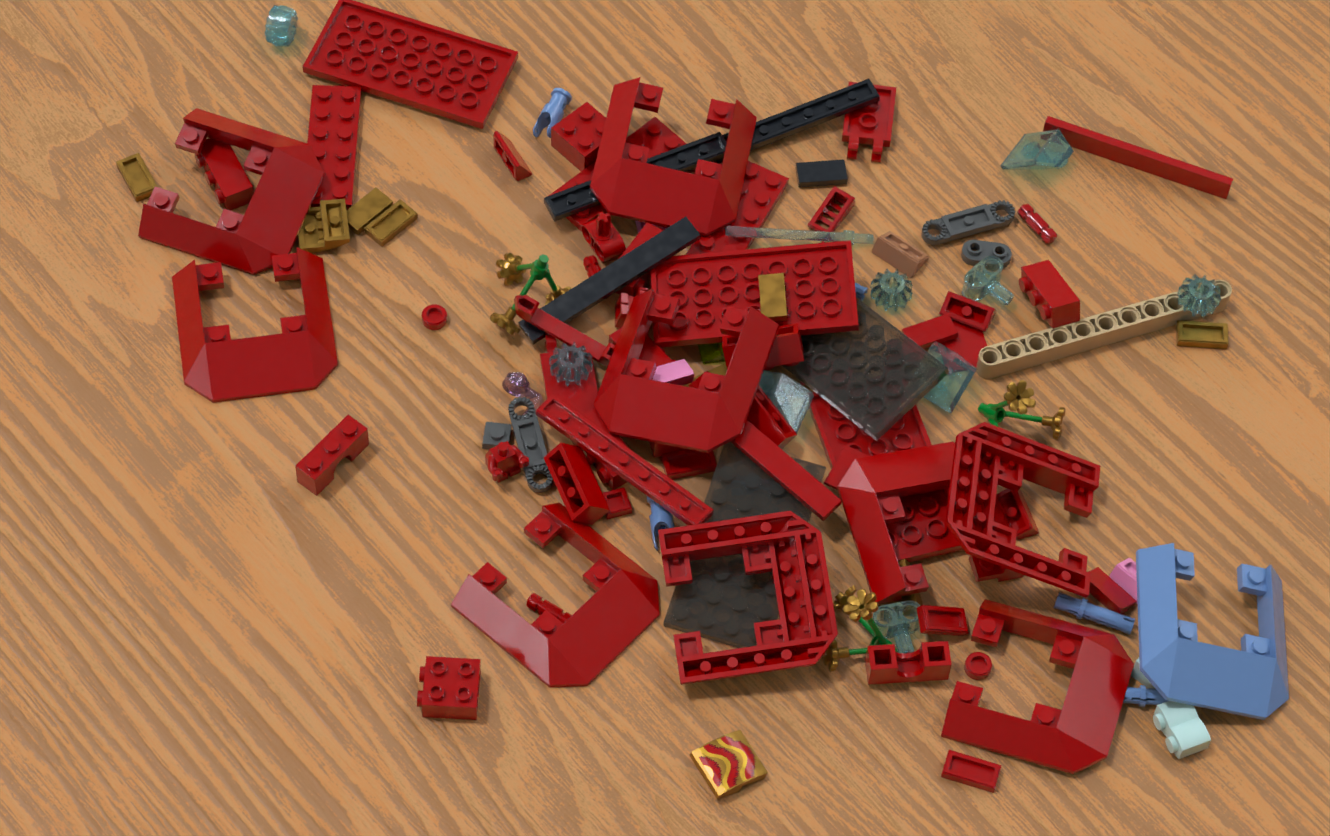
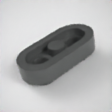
M981 240L965 242L961 251V258L966 264L994 269L1007 267L1012 255L1010 248L1005 244Z

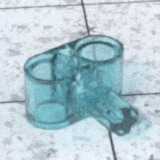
M987 256L969 270L964 277L962 296L978 302L990 294L1002 305H1008L1013 300L1014 295L1000 284L1003 270L1001 259L996 256Z
M903 601L880 606L872 616L882 635L886 639L894 638L898 653L914 652L909 634H913L919 629L916 608L920 604L915 601ZM904 616H912L914 619H907ZM878 621H886L889 624H881Z

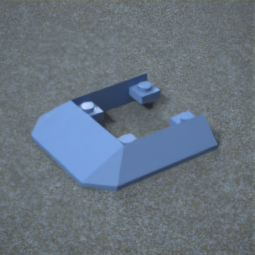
M1174 543L1138 549L1136 551L1140 671L1163 698L1173 702L1261 720L1266 719L1289 699L1283 591L1282 580L1270 564L1266 569L1247 564H1241L1237 567L1238 591L1257 595L1259 636L1245 634L1241 638L1240 651L1198 642L1197 623L1177 619L1176 578L1190 581L1195 576L1194 553L1174 549Z

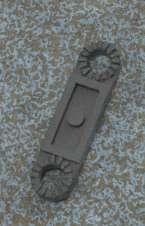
M999 200L989 205L984 204L941 216L939 219L926 221L923 225L921 236L926 243L939 245L1003 227L1012 223L1015 208L1012 204H1009L1010 202ZM1005 210L1009 215L1007 217H1000L996 211ZM936 229L941 234H939V236L936 235L935 237V235H929L928 230Z
M514 398L509 404V417L517 447L524 456L529 458V465L523 468L527 484L532 491L543 493L552 487L553 478L543 458L547 455L535 408L529 398ZM518 406H526L529 412L524 416H520L517 413L515 414L514 410ZM537 474H544L547 480L539 485L533 481V477Z

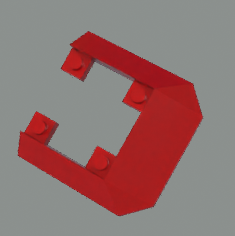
M640 77L615 84L590 184V190L610 215L645 223L648 222L667 228L682 218L687 217L702 236H708L735 222L757 117L737 99L735 104L711 99L706 124L729 129L722 164L698 159L695 174L648 164L646 162L650 148L626 143L633 109L638 108L658 113L663 87L641 83Z
M196 108L183 117L184 124L177 137L175 146L178 149L200 155L206 139L211 138L250 151L243 165L244 169L262 176L247 210L243 215L224 209L216 227L174 214V209L180 198L178 193L155 186L148 203H143L138 236L139 238L215 263L221 262L222 265L252 275L258 274L273 267V255L289 254L322 182L324 172L310 144Z
M296 247L297 253L273 255L272 263L275 282L300 279L305 315L280 318L282 334L231 340L229 324L212 327L203 326L199 291L224 288L221 262L196 265L194 259L173 275L172 283L184 385L212 403L316 390L338 366L323 258Z
M652 288L634 297L594 401V408L610 434L709 453L741 436L776 338L779 324L751 306L749 311L727 307L720 326L721 334L739 338L726 375L704 372L698 389L653 380L657 369L655 362L638 358L652 321L673 325L681 303L679 298L655 294Z
M983 422L956 436L945 523L966 554L1087 598L1089 596L1091 573L1086 572L1088 556L1063 548L1059 552V560L1056 561L1015 545L1017 530L994 522L993 519L997 485L1017 492L1022 487L1023 479L1064 494V510L1087 518L1092 513L1093 494L1099 487L1101 466Z
M953 441L855 458L837 487L870 593L874 592L877 599L875 602L878 605L900 601L902 596L927 592L929 588L921 563L904 567L899 566L886 524L904 521L906 515L900 500L902 496L945 489L947 496H949L955 442ZM996 494L993 521L1007 526ZM971 555L969 557L976 582L996 578L998 582L1024 577L1023 574Z
M560 502L543 505L542 511L524 527V534L543 549L559 535L592 561L594 565L583 574L582 580L593 588L596 593L564 623L545 610L530 624L495 596L507 583V577L487 562L473 576L468 574L452 601L451 607L549 688L588 686L660 616L658 581L589 525L572 521L566 507Z
M792 511L658 530L666 587L693 583L690 561L742 554L746 575L772 572L779 619L754 623L757 646L703 653L700 631L674 634L681 685L816 665L838 636L821 531Z
M985 599L979 607V614L971 635V641L997 648L1002 631L1053 644L1049 662L1074 669L1062 710L1036 703L1031 720L1029 721L979 707L983 688L957 681L949 701L941 737L1071 774H1075L1106 759L1134 663L1115 634Z

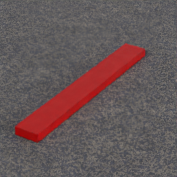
M1047 116L1042 133L1044 138L1223 199H1227L1233 178Z
M552 394L536 410V415L686 525L706 523L713 515L714 510L556 395Z

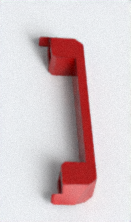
M527 295L515 296V311L520 318L608 367L615 349L614 344L608 343L606 347L539 309L540 303Z

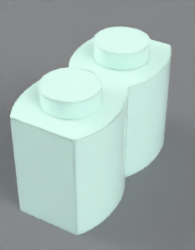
M1173 701L1157 705L1153 715V722L1156 728L1161 730L1167 737L1165 742L1170 753H1174L1178 759L1208 749L1211 742L1210 735L1204 723L1198 717L1193 705Z

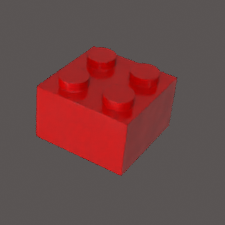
M588 102L584 103L551 127V146L578 170H584L597 159L606 117Z

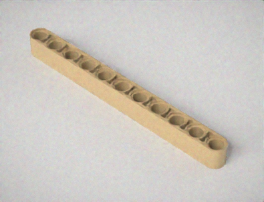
M1215 280L1086 317L1078 322L1053 329L1048 328L986 346L979 352L976 372L982 378L992 379L1174 326L1177 320L1191 321L1219 313L1226 309L1232 293V287L1224 280Z

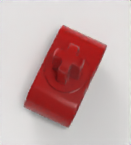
M600 212L597 218L581 225V231L585 240L601 262L614 258L626 250L622 237L611 223L609 213L604 214Z

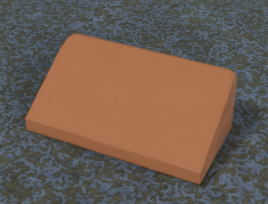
M891 231L879 236L872 249L873 254L908 277L915 275L929 259L928 255Z

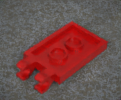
M849 82L848 86L856 84L857 82ZM874 85L880 96V101L845 114L842 142H849L847 159L856 160L858 144L873 145L871 162L881 163L883 147H890L897 87Z
M550 334L545 335L546 353L540 354V363L546 400L554 394L581 414L593 409L598 389L592 358L571 347L572 350L558 352L556 338Z

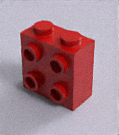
M426 656L425 666H420L419 682L424 683L423 691L418 690L417 707H422V717L477 720L481 659Z

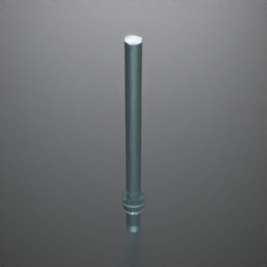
M726 226L725 229L726 236L826 242L851 240L852 246L854 243L873 244L874 240L873 234L854 233L851 230L825 232Z

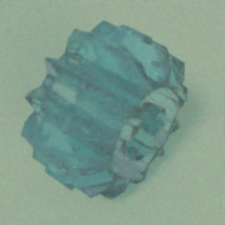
M274 5L269 11V16L266 18V40L276 46L288 47L294 41V35L298 27L296 10L288 6Z
M886 269L884 274L877 273L870 286L871 299L875 300L876 307L883 305L885 311L892 307L895 312L899 306L905 308L913 293L912 281L907 280V273L899 275L898 269L894 273H891L888 269Z
M1196 274L1191 279L1186 277L1178 289V305H1183L1184 312L1191 311L1193 317L1197 313L1203 318L1207 315V312L1213 314L1221 301L1220 287L1215 286V279L1206 280V274L1202 278H1199Z
M575 342L569 347L563 343L562 348H555L553 355L549 358L550 373L552 376H556L558 383L565 380L567 387L573 381L579 385L580 379L587 381L589 373L593 369L592 356L586 352L584 345L577 348Z

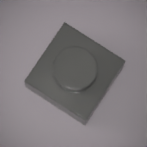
M486 422L482 449H491L500 442L508 441L510 443L512 424Z

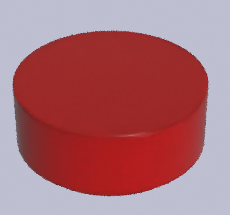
M437 304L425 307L422 311L423 325L430 330L443 328L447 323L445 308Z
M982 652L971 653L965 661V673L974 680H983L991 672L992 661L988 655Z

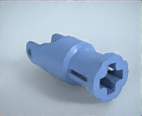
M562 88L553 89L549 103L544 105L533 128V135L535 137H539L541 131L548 126L547 136L551 138V127L562 120L564 109L572 100V96L568 91Z
M647 496V502L651 507L649 519L654 548L658 551V530L674 528L673 514Z

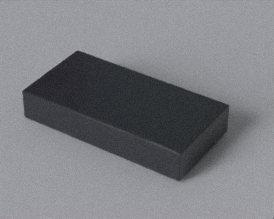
M844 160L796 163L795 166L799 188L847 184L848 181Z

